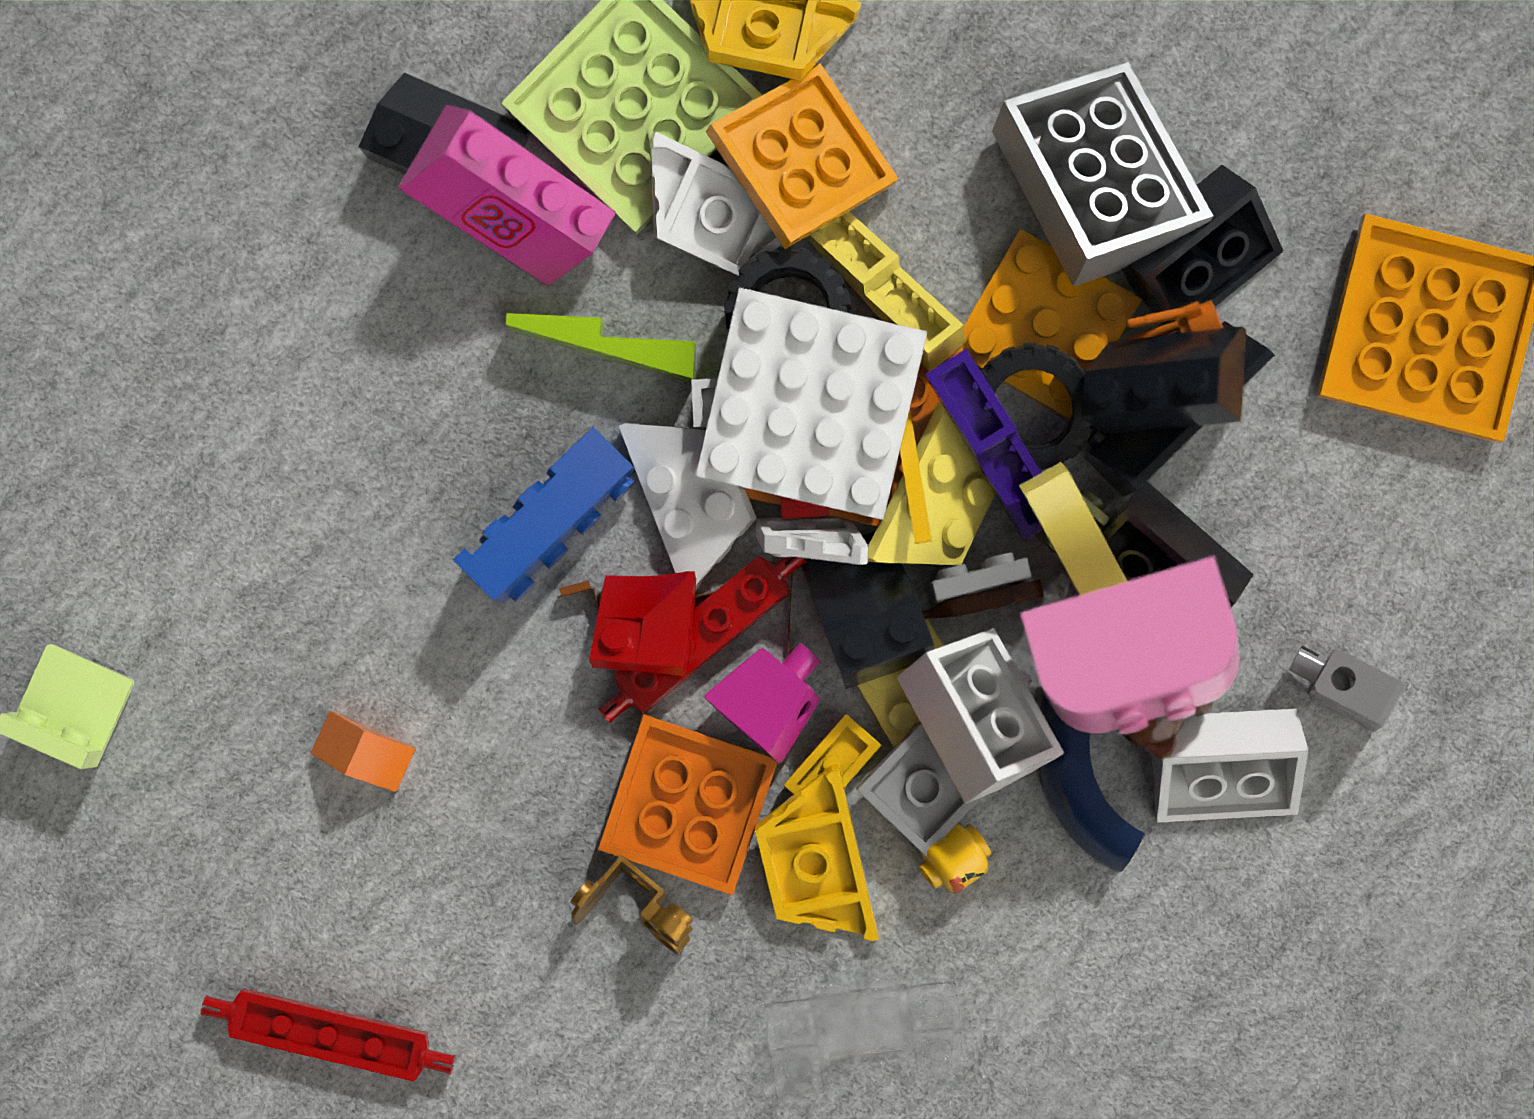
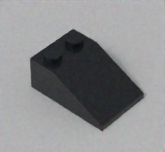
M875 531L862 535L868 546ZM804 558L807 562L802 564L801 568L845 689L908 668L926 652L935 650L934 642L919 602L902 563L867 561V564L860 565Z

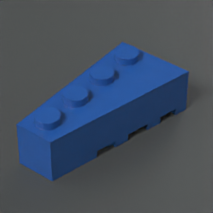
M592 427L548 469L546 474L549 478L543 484L540 481L535 482L517 498L512 507L515 512L510 517L505 514L499 519L496 518L482 531L483 535L479 539L482 545L473 554L464 548L453 561L493 601L506 603L511 598L516 603L534 586L535 581L530 577L543 564L548 569L554 566L569 550L564 543L576 531L584 535L601 518L602 515L597 510L610 497L615 502L618 501L633 486L635 481L630 476L636 471L634 466Z

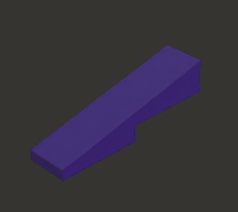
M965 349L926 373L925 377L1024 542L1041 532L1043 528L1019 485L1042 472L1016 433L1018 429L973 358Z

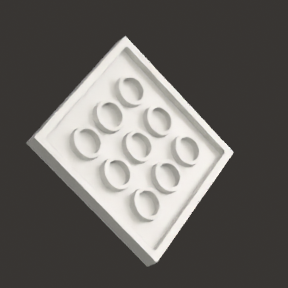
M739 288L696 476L883 520L927 331Z

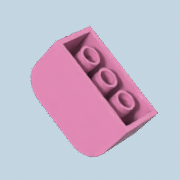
M1214 556L1021 613L1041 685L1054 711L1067 725L1082 732L1105 733L1119 729L1120 734H1129L1148 727L1147 721L1167 716V719L1172 721L1189 717L1196 713L1195 707L1210 703L1222 696L1230 688L1238 672L1240 657L1236 625Z

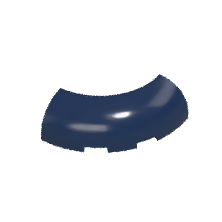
M1045 693L1040 711L1064 752L1058 758L1039 768V778L1050 808L1069 836L1087 854L1115 872H1122L1137 851L1145 833L1126 822L1111 807L1102 794L1091 764V733L1074 729L1062 721L1054 711Z

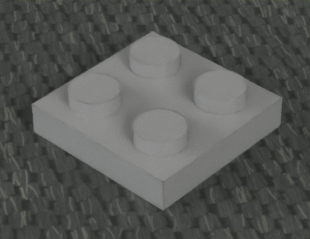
M1011 552L985 559V562L981 563L982 569L968 572L966 564L940 570L938 574H935L936 581L931 582L927 587L931 606L951 599L1022 583L1031 577L1027 558L1015 561Z
M920 721L856 787L857 791L925 856L927 855L928 848L942 840L981 799L979 798L965 804Z

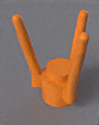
M1212 300L1202 304L1196 301L1181 308L1132 318L1126 322L1127 327L1136 328L1177 320L1131 336L1127 340L1169 335L1178 331L1188 333L1223 328Z

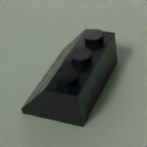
M404 72L377 103L358 147L368 159L405 175L446 105L471 111L523 148H525L530 133L514 119Z
M1224 165L1219 166L1197 184L1199 191L1213 214L1212 220L1121 269L1129 285L1152 313L1181 308L1196 301L1202 304L1212 300L1216 307L1284 252L1256 187ZM1177 320L1167 321V322H1163V323H1161V324H1162V325H1166V324L1175 322V321H1177ZM1178 331V332H1175V333H1172V334H1179V333H1182V332H1181V331Z
M1243 326L1108 342L1085 370L1082 417L1106 434L1241 422L1246 329Z
M1148 481L1116 511L1100 530L1127 582L1214 556L1231 608L1254 575Z

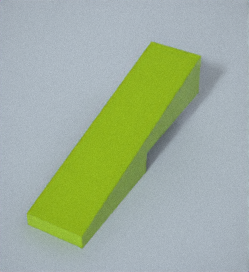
M506 313V326L511 332L691 383V380H695V341L604 337L605 324L602 318Z

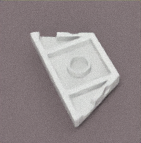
M657 132L652 134L650 138L655 239L737 277L739 276L738 270L746 262L751 264L757 260L756 255L768 251V253L773 252L781 245L728 166Z
M624 423L619 426V429L675 573L695 571L697 590L706 574L716 563H720L731 550L733 542L739 536H742L757 519L744 487L696 476L706 429Z

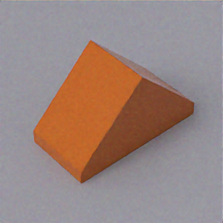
M330 710L310 754L346 776L397 792L417 748Z

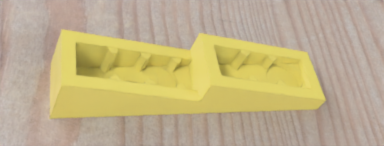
M850 211L806 237L882 321L927 331L920 362L928 371L939 366L965 345L964 325L900 267L899 256Z
M1062 462L1019 485L1079 596L1127 582L1074 480Z

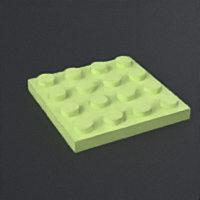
M601 0L501 102V105L602 203L616 212L615 215L637 235L653 219L650 138L652 134L657 132L712 158L718 150L706 134L710 124L759 98L762 94L733 66L709 62L700 35L664 0Z

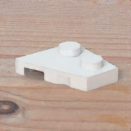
M834 517L782 520V518L756 519V538L764 553H769L776 557L795 556L860 565L867 564L868 545L850 520Z

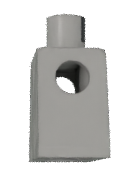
M1302 645L1289 668V671L1313 683L1308 692L1309 696L1373 732L1385 725L1407 685L1336 648L1329 654L1328 658H1325ZM1340 673L1347 678L1349 686L1346 691H1341L1333 686L1331 682L1332 674Z

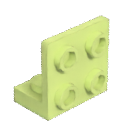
M49 644L44 649L17 712L0 714V734L76 768L87 769L97 767L134 686V680L54 644Z

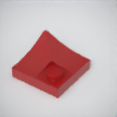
M695 571L655 576L605 575L589 657L592 668L686 676L697 579Z

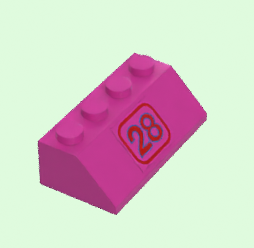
M446 105L398 186L399 190L546 286H550L594 252L616 214L614 210L471 111Z

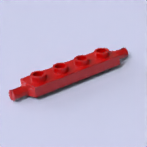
M760 556L756 557L694 609L686 676L620 670L614 675L620 692L598 708L600 713L605 715L604 718L609 723H612L630 706L642 713H647L788 597L791 593L785 578L807 561L803 557L792 556L782 557L775 564H772Z
M247 988L242 989L233 1002L206 995L202 1003L204 1005L200 1013L202 1016L206 1015L228 1021L229 1038L412 1082L418 1078L424 1068L447 1073L448 1075L452 1074L454 1068L453 1064L456 1055L429 1050L428 1032Z

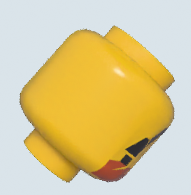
M957 823L942 840L928 848L926 856L921 852L924 863L919 865L918 868L933 889L942 886L945 890L957 894L988 871L987 857L991 855V850L981 834L971 824L964 827Z

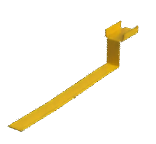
M909 408L900 454L914 541L917 544L932 542Z

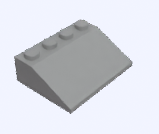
M1129 62L1004 100L992 133L1073 287L1115 273L1212 220V212Z

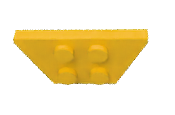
M689 0L709 62L801 80L858 19L861 2L855 0Z
M839 764L831 765L755 825V833L776 919L795 924L810 923L817 929L834 933L836 929L862 934L864 940H879Z

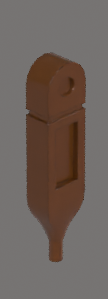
M1034 580L1012 585L1011 587H1003L951 599L926 611H922L925 619L959 617L1012 605V603L1017 604L1042 598L1044 593L1041 580Z

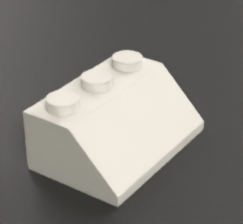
M994 628L926 652L896 677L965 804L1002 789L1064 754Z
M1297 709L1208 713L1198 717L1191 715L1183 718L1184 724L1176 736L1177 745L1174 753L1170 757L1159 760L1152 756L1154 804L1157 823L1298 815L1309 750Z

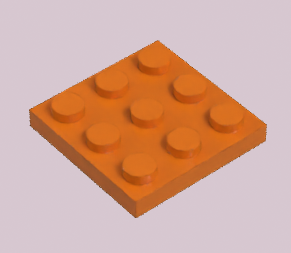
M644 714L598 850L618 857L622 855L627 860L733 895L777 762L768 755Z

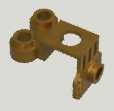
M622 855L595 884L588 880L573 896L570 903L575 908L571 912L572 922L577 925L599 902L606 890L623 871L654 897L640 913V923L649 929L659 942L677 955L691 940L688 935L693 930L690 926L693 919L673 902L667 908L662 907L661 905L665 901V891Z

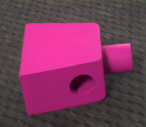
M801 643L794 648L782 663L762 648L709 690L704 698L715 710L780 764L785 759L819 703L820 698L804 680L821 660Z

